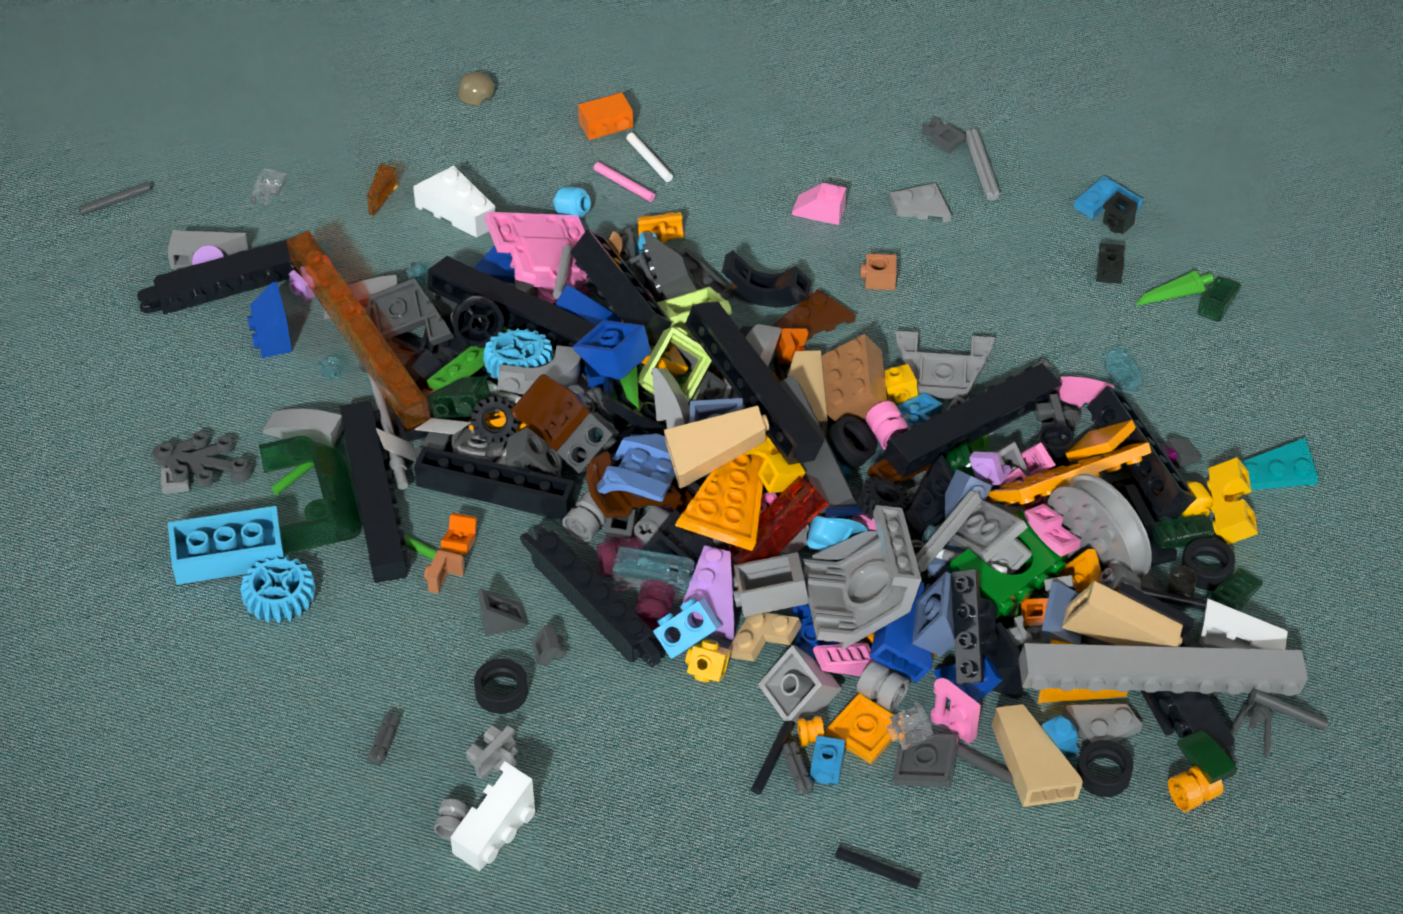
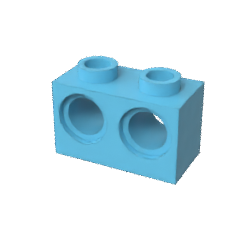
M692 598L680 606L682 612L675 617L672 613H669L657 621L660 627L653 632L671 659L722 626L705 598L698 602ZM693 612H699L703 616V624L701 626L696 625L692 621ZM670 627L679 629L681 634L679 640H674L670 637Z

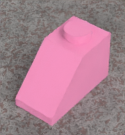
M821 183L798 195L792 215L839 225L845 210L846 187Z

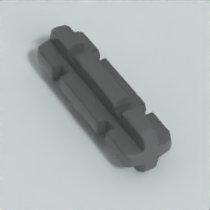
M599 387L588 390L587 396L595 405L594 411L598 412L619 431L616 421L613 420V414L603 407L602 390Z
M386 713L381 722L383 725H380L373 741L374 746L371 747L368 754L370 763L381 765L384 762L385 753L388 752L395 734L393 731H396L399 725V717L396 714Z
M794 741L785 743L782 752L785 759L788 760L786 763L793 781L797 782L795 784L796 789L800 795L809 794L812 792L814 785L811 778L807 776L809 772L802 755L799 754L798 744Z

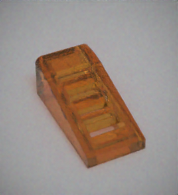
M383 163L379 164L367 195L369 215L374 216L397 188L398 180L395 167Z

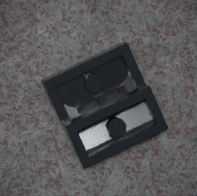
M673 509L640 551L680 586H683L694 573L704 545L714 548L716 544L705 535L675 526L681 514L676 509Z

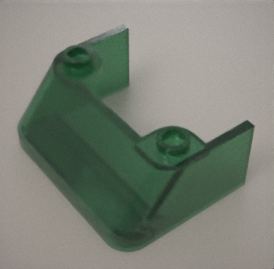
M296 436L259 445L264 473L314 462L323 496L322 499L314 500L307 504L304 511L306 521L280 527L285 555L351 540L360 534L362 529L361 520L344 458L339 450L307 436Z

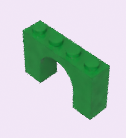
M1020 510L1014 516L1024 520L1028 528L1016 538L1032 551V556L1022 565L1024 573L1017 575L1000 573L987 565L969 548L952 560L947 570L950 574L963 570H978L980 598L994 601L997 618L1002 614L1004 616L1008 615L1018 601L1021 603L1026 601L1035 588L1041 589L1045 585V579H1049L1052 575H1059L1066 566L1064 561L1067 554L1060 557L1051 550L1034 532L1024 513Z

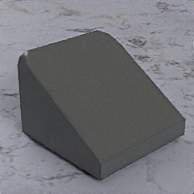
M1170 438L1167 440L1166 446L1177 453L1175 464L1179 469L1202 459L1188 439Z

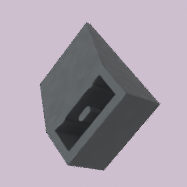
M644 232L643 235L646 243L642 246L648 258L651 257L648 265L653 276H657V279H654V284L659 294L664 293L662 295L663 300L700 290L682 256L649 233Z

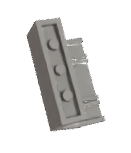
M876 505L873 516L879 538L847 558L838 562L803 560L801 567L817 640L839 642L842 651L911 611L921 582V576L902 508Z

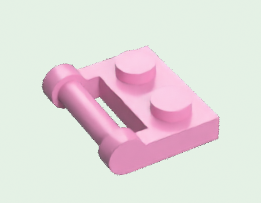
M939 678L934 682L936 698L935 707L931 710V721L937 725H945L952 734H957L958 738L970 744L977 737L981 705L949 680ZM947 697L951 700L950 711L946 709Z

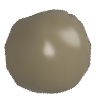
M479 71L470 72L461 78L458 96L466 104L479 106L485 98L488 100L492 98L495 84L486 73Z

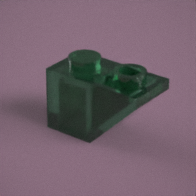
M485 376L460 378L430 393L427 398L435 418L471 416L475 405L486 396L492 395Z

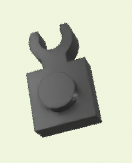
M936 118L930 119L931 127L926 124L922 125V133L925 136L932 137L931 142L949 154L965 142V134L949 124H946L944 127L941 126Z

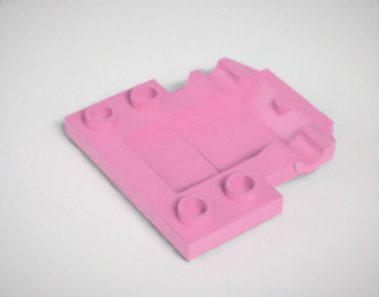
M487 212L485 216V222L497 252L511 253L513 259L510 267L515 269V280L531 283L534 287L554 288L563 246L568 245L573 249L585 233L578 215ZM572 254L565 287L568 285L573 288H581L583 284H587L589 281L586 279L587 274L575 264L576 260Z

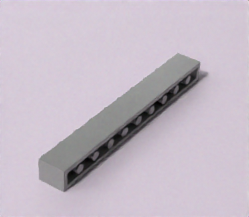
M1024 643L1018 658L1022 688H1033L1035 690L1046 688L1064 691L1073 689H1089L1090 691L1117 690L1119 692L1140 690L1149 693L1172 691L1174 693L1201 692L1203 694L1227 692L1235 695L1252 693L1256 689L1265 694L1292 696L1300 694L1308 680L1302 650Z

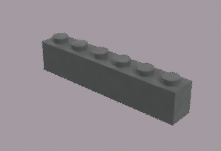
M795 375L780 381L779 383L823 440L815 461L800 463L809 479L805 481V484L812 496L816 494L818 501L814 503L822 517L826 515L827 507L857 505L858 502H856V498L802 386Z

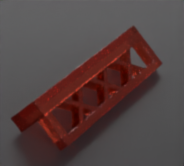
M798 476L759 515L758 530L762 527L763 529L757 534L753 550L743 548L736 556L734 554L741 547L730 544L725 550L730 551L731 561L736 565L776 557L829 503L811 484ZM801 487H804L797 495L794 496V494H795ZM783 508L778 514L775 515V513L779 509Z

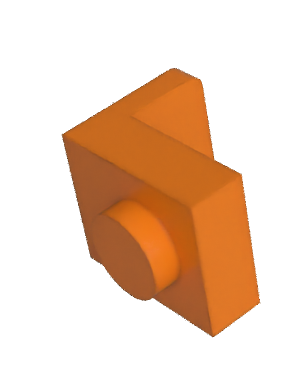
M452 513L449 519V530L441 540V550L454 552L458 555H467L476 541L477 518Z

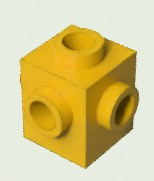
M909 364L884 370L887 401L899 405L918 396L917 380Z
M703 639V641H699L693 648L690 647L688 649L685 663L689 664L687 673L693 674L696 680L710 682V680L721 681L726 674L731 650L719 647V643L713 640Z

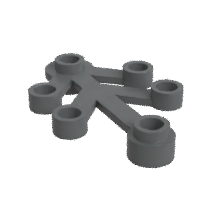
M197 431L192 434L191 440L176 445L162 443L157 445L152 451V456L156 463L160 466L168 467L172 472L173 480L176 482H184L189 477L188 468L185 465H179L178 461L188 464L196 476L200 487H209L213 484L212 472L205 470L203 466L229 471L231 479L236 482H243L251 477V466L246 459L236 458L233 461H227L211 457L232 451L233 442L229 436H221L217 439V444L204 448L208 445V435L204 431ZM194 448H204L192 453L186 452Z

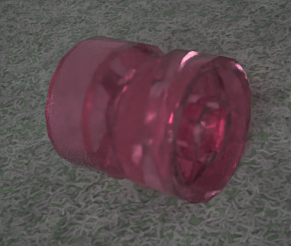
M636 537L620 539L618 544H615L613 541L597 544L598 559L603 578L618 576L622 570L626 574L642 571L641 556Z
M649 580L641 585L634 612L653 631L660 627L657 621L671 612L675 597L674 589L669 584L658 580Z

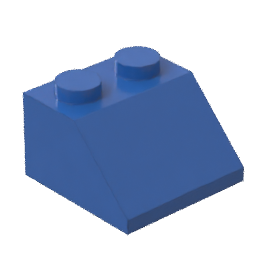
M272 282L250 304L252 315L247 316L250 331L255 330L256 332L252 334L254 348H260L262 358L292 352L277 282Z
M602 320L573 345L574 351L598 374L612 377L613 379L626 377L634 367L651 353L644 325Z

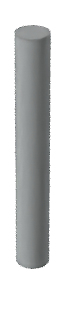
M568 245L563 246L553 291V297L556 299L560 297L565 288L571 258L570 251L572 250Z

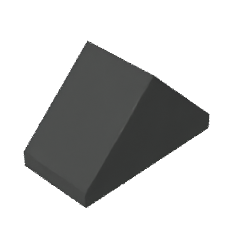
M483 588L478 590L480 616L485 636L522 629L527 626L521 603Z

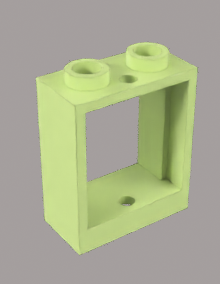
M711 287L657 302L672 321L669 328H681L688 333L687 337L693 336L685 325L693 304L718 301L728 315L732 314L728 300L723 299L720 293H716Z
M671 327L664 330L638 376V385L654 395L652 368H655L670 341L698 359L682 388V392L689 403L712 360L698 341L695 342L687 337L688 333L678 327Z

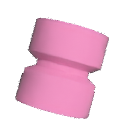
M891 401L875 405L866 416L867 424L884 450L887 447V440L896 433L901 434L910 428L895 403Z

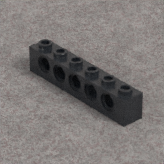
M1106 386L1087 406V409L1093 416L1091 418L1092 422L1097 427L1103 428L1133 420L1136 427L1135 430L1115 449L1130 444L1149 442L1151 453L1141 456L1142 461L1127 465L1125 462L1128 468L1127 473L1140 485L1139 491L1153 504L1151 508L1158 516L1162 518L1165 516L1176 520L1197 499L1125 394L1110 386Z

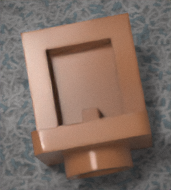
M437 550L432 563L427 564L424 573V579L428 583V591L439 594L448 573L463 576L465 572L464 557L454 552Z

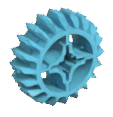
M517 328L515 331L508 329L506 333L498 332L497 337H491L490 342L486 343L483 359L487 372L491 374L492 378H498L500 365L537 368L550 363L554 359V353L550 340L546 339L544 334L539 335V332L536 330L530 332L529 328L525 330Z
M288 555L284 559H279L277 556L274 560L266 558L262 564L255 562V568H248L247 575L243 576L240 588L242 602L247 607L250 615L255 614L258 620L265 617L267 623L272 619H276L280 624L282 619L287 618L291 622L293 615L301 617L302 610H308L309 603L313 602L316 590L313 574L309 571L306 564H301L298 558L292 561Z

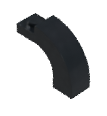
M734 251L725 255L722 273L732 281L730 291L739 298L755 305L775 308L796 305L808 299L811 280L796 266L782 273L766 274L753 269Z

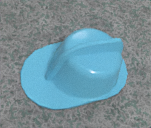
M808 515L805 518L810 525L807 545L809 548L823 551L848 538L868 531V528L863 524L849 519L824 518L815 515Z

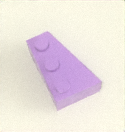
M704 545L682 605L692 598L696 602L705 598L722 625L709 635L733 641L734 611L730 551ZM693 612L692 621L696 625L701 626L703 624V616L699 612Z

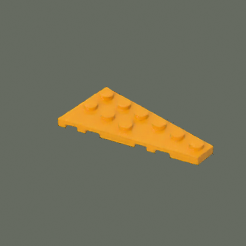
M1149 442L1130 444L1114 449L1111 452L1103 453V458L1101 456L1085 458L1077 461L1078 464L1066 467L1063 465L1023 478L1024 482L1015 481L998 485L999 490H990L985 501H1004V505L1017 502L1019 504L1035 501L1034 496L1039 494L1041 496L1051 495L1057 487L1067 486L1070 480L1077 475L1090 474L1099 477V472L1103 470L1105 472H1113L1121 469L1120 464L1126 462L1127 465L1142 461L1141 456L1151 453Z
M744 453L712 471L695 497L690 501L686 510L681 514L675 526L752 551L756 544L763 482L757 473L765 458L754 454L745 455Z

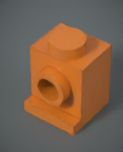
M1048 598L1027 599L1021 603L1024 628L1043 626Z

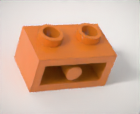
M622 92L578 105L579 124L588 140L633 128V110Z

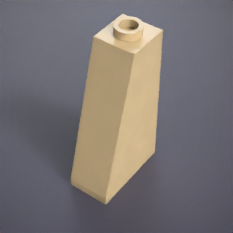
M821 350L795 351L788 377L795 375L824 434H826L828 420Z
M758 406L664 430L665 443L679 488L693 483L766 441L765 431L769 430V424L766 415L760 414Z
M1096 581L1091 583L1067 605L1062 628L1118 646L1180 647L1182 643V637H1180L1182 624Z
M1023 704L997 707L991 726L1008 770L1012 774L1014 786L1022 806L1027 807L1077 800L1083 783L1082 778Z

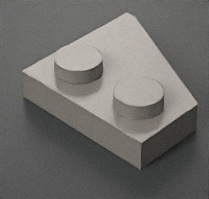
M935 183L889 193V201L897 216L916 217L928 220V216L943 217L942 222H950L951 213Z
M1127 704L1067 705L1064 708L1065 716L1074 725L1087 745L1098 740H1110L1117 743L1142 730V723Z

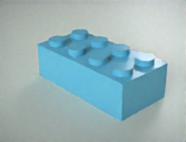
M276 506L168 522L171 563L176 585L247 574L248 568H255V562L262 564L266 558L274 560L276 556L279 559H284L281 529Z

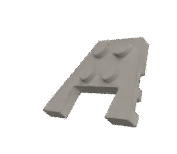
M895 331V343L903 364H909L917 380L918 395L926 392L935 398L953 399L957 394L967 400L994 348L995 337L972 336L970 356L917 352L918 332Z

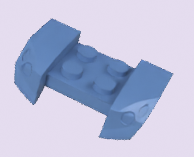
M640 434L625 437L612 458L614 460L622 459L619 467L607 466L601 480L597 484V490L603 494L618 490L627 491L662 502L676 477L665 443V436L659 434Z

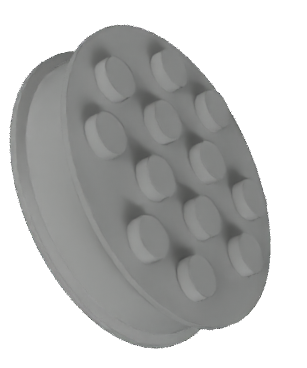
M1080 474L1071 479L1067 486H1061L1051 493L1047 506L1064 517L1062 522L1063 528L1081 539L1079 549L1067 554L1066 559L1068 562L1087 549H1096L1102 573L1107 568L1123 565L1140 579L1146 576L1152 562L1150 542L1137 513L1117 489L1097 476Z

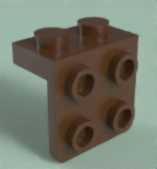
M545 374L540 375L511 409V414L514 418L540 432L549 447L556 451L590 413V410L578 394Z

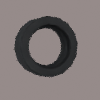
M841 417L826 432V438L836 459L845 466L851 468L860 467L876 453L877 445L874 435L865 423L855 417ZM845 435H847L848 437H850V438L852 439V441L855 443V445L857 446L858 449H856L855 447H853V446L848 442V440H847V438L845 437Z
M1215 538L1196 539L1188 544L1184 551L1181 572L1185 580L1194 587L1202 590L1220 589L1227 585L1233 576L1235 555L1232 549ZM1199 556H1211L1218 559L1223 564L1224 569L1217 572H1206L1196 567L1192 560Z
M494 659L483 664L475 674L476 700L488 712L496 714L510 713L518 709L525 702L528 695L527 676L522 666L515 661ZM496 677L511 678L518 685L513 692L502 696L492 695L484 689L487 682Z
M1098 740L1089 743L1082 749L1077 764V773L1083 781L1082 787L1089 793L1099 797H1113L1121 794L1128 788L1133 772V759L1128 750L1110 740ZM1106 758L1117 763L1122 769V773L1119 777L1113 779H1103L1090 772L1088 764L1092 760Z

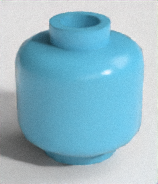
M565 186L558 190L553 204L558 215H578L579 218H582L589 211L591 200L583 188Z

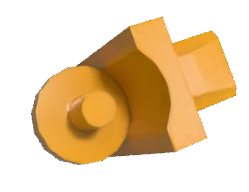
M669 212L656 216L646 215L637 218L639 236L641 232L657 234V240L662 243H666V240L684 238L681 212Z

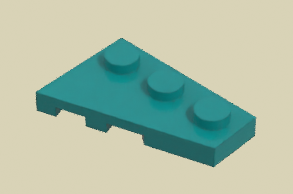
M1306 438L1242 461V464L1249 471L1252 490L1317 485L1318 475Z

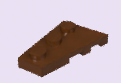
M818 289L807 300L801 302L772 326L807 329L809 333L807 341L812 339L814 334L821 331L830 332L835 330V326L846 322L850 324L855 322L856 314Z

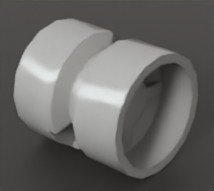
M585 492L576 502L575 509H571L563 518L562 523L567 533L581 542H589L599 531V528L604 525L607 518L591 498L590 492Z
M873 661L863 671L856 690L859 694L870 700L877 698L878 705L892 712L903 701L910 682L907 678L896 672L890 674L889 668L877 661Z

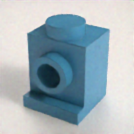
M1059 715L1042 724V729L1066 759L1079 752L1080 749L1076 745L1078 733L1068 719Z
M823 736L816 737L811 764V780L822 784L832 783L839 785L844 759L845 740Z

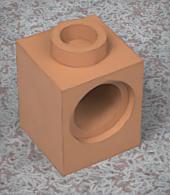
M866 254V264H861L860 275L861 279H865V289L895 290L896 255Z

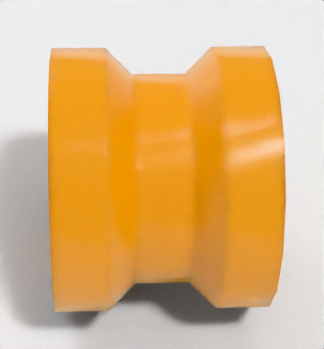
M814 716L812 720L797 719L801 747L808 746L809 743H816L817 736L824 737L821 716Z

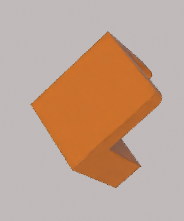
M781 328V333L774 350L779 365H791L795 351H805L804 345L809 334L807 329Z

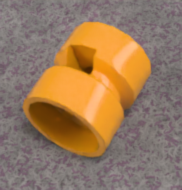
M1195 765L1188 770V774L1183 771L1168 779V790L1177 807L1183 812H1188L1202 805L1203 801L1208 802L1222 795L1223 783L1222 780H1219L1210 785L1200 769Z

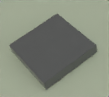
M901 732L893 774L894 785L951 788L959 742L958 735Z

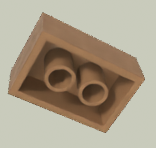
M865 334L822 355L827 415L832 420L837 422L843 416H852L863 422L866 420L867 413L872 407L887 401L882 350Z

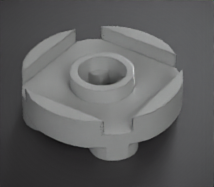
M463 429L453 434L451 448L453 453L493 462L503 452L505 441L499 444L494 442L487 443L486 440H481L473 430L463 433Z

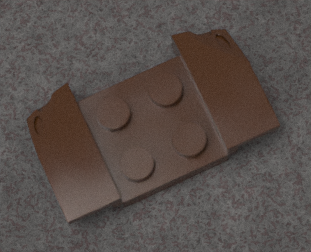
M608 451L590 461L585 475L590 496L606 518L630 516L632 507L640 508L654 505L664 506L669 504L672 509L683 512L693 499L686 487L679 488L676 477L662 502L627 491L618 490L606 494L598 492L597 484L601 480L607 466H611Z

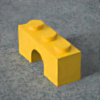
M767 435L764 443L745 453V455L754 454L765 458L757 474L769 493L796 491L806 473L800 463L788 465Z
M1236 457L1208 468L1210 479L1207 480V485L1213 498L1211 509L1215 515L1213 528L1217 536H1222L1229 545L1258 534L1255 512L1244 499L1238 500L1241 496L1252 492L1249 471Z

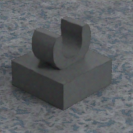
M544 625L532 641L538 665L548 666L553 658L562 659L567 652V649L560 648L564 639L556 635L555 629L552 626Z

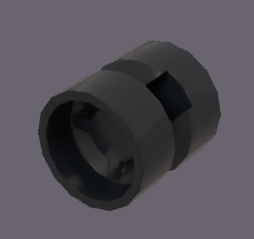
M1058 423L1044 426L1040 430L1038 443H1042L1055 463V466L1050 469L1063 465L1065 467L1069 466L1070 462L1065 453L1072 448V431L1067 426Z

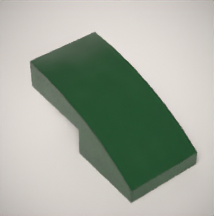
M1203 730L1177 741V746L1192 767L1197 765L1210 785L1235 773L1237 768L1224 750Z

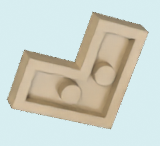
M772 613L747 616L728 648L731 650L730 658L754 662L766 642L791 645L802 626L798 617Z

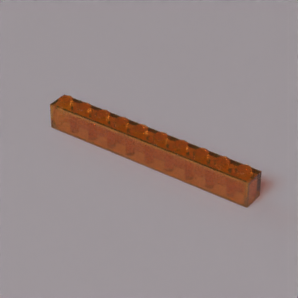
M305 231L286 240L290 260L406 429L408 430L430 419L427 399L310 231Z

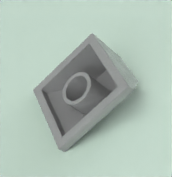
M792 645L758 683V686L782 719L792 724L796 723L798 718H806L824 709L842 689L830 672L822 671L816 660L795 645Z

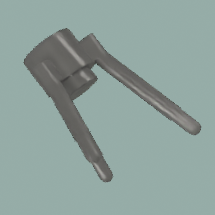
M1249 698L1248 704L1243 705L1240 714L1230 728V732L1233 735L1246 716L1250 720L1248 731L1250 732L1254 730L1256 723L1265 721L1264 755L1269 757L1271 721L1274 714L1270 711L1271 708Z

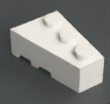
M454 165L413 186L416 208L420 210L425 208L433 212L434 217L438 219L443 217L451 221L452 226L476 238L489 232L485 216L487 212H496L495 206Z
M1208 599L1198 643L1204 648L1285 650L1288 631Z
M504 762L500 767L503 774L493 787L488 784L483 791L487 796L476 810L472 807L450 837L452 853L478 871L486 864L492 863L501 847L505 843H510L523 823H528L535 814L532 778L507 762Z

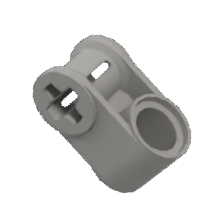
M654 505L634 526V534L636 536L634 550L638 554L645 555L640 550L671 512L658 505Z

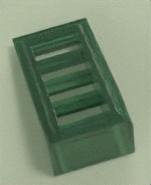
M1220 276L1217 277L1201 297L1198 314L1218 322L1221 321L1238 294L1241 284Z
M1193 515L1155 523L1153 534L1159 547H1187L1188 544L1196 539L1212 538L1214 532L1205 515Z
M1240 568L1212 592L1210 600L1239 611L1263 585V581ZM1240 578H1242V579L1245 580L1246 582L1250 583L1251 586H1250L1249 584L1245 583L1244 581H1242ZM1236 583L1239 584L1240 586L1244 587L1246 590H1243L1242 588H1240L1239 586H1237V585H1235V584H1236Z

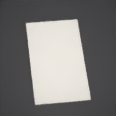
M431 418L414 430L455 434L471 422Z
M376 428L384 449L416 462V455L411 442Z

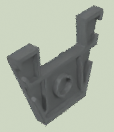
M415 278L368 296L365 317L366 335L362 339L361 348L363 349V356L359 361V367L363 372L384 365L381 341L425 324L429 342L433 346L454 338V334Z

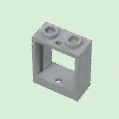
M798 552L734 565L736 576H732L733 594L736 607L742 606L744 617L809 604Z

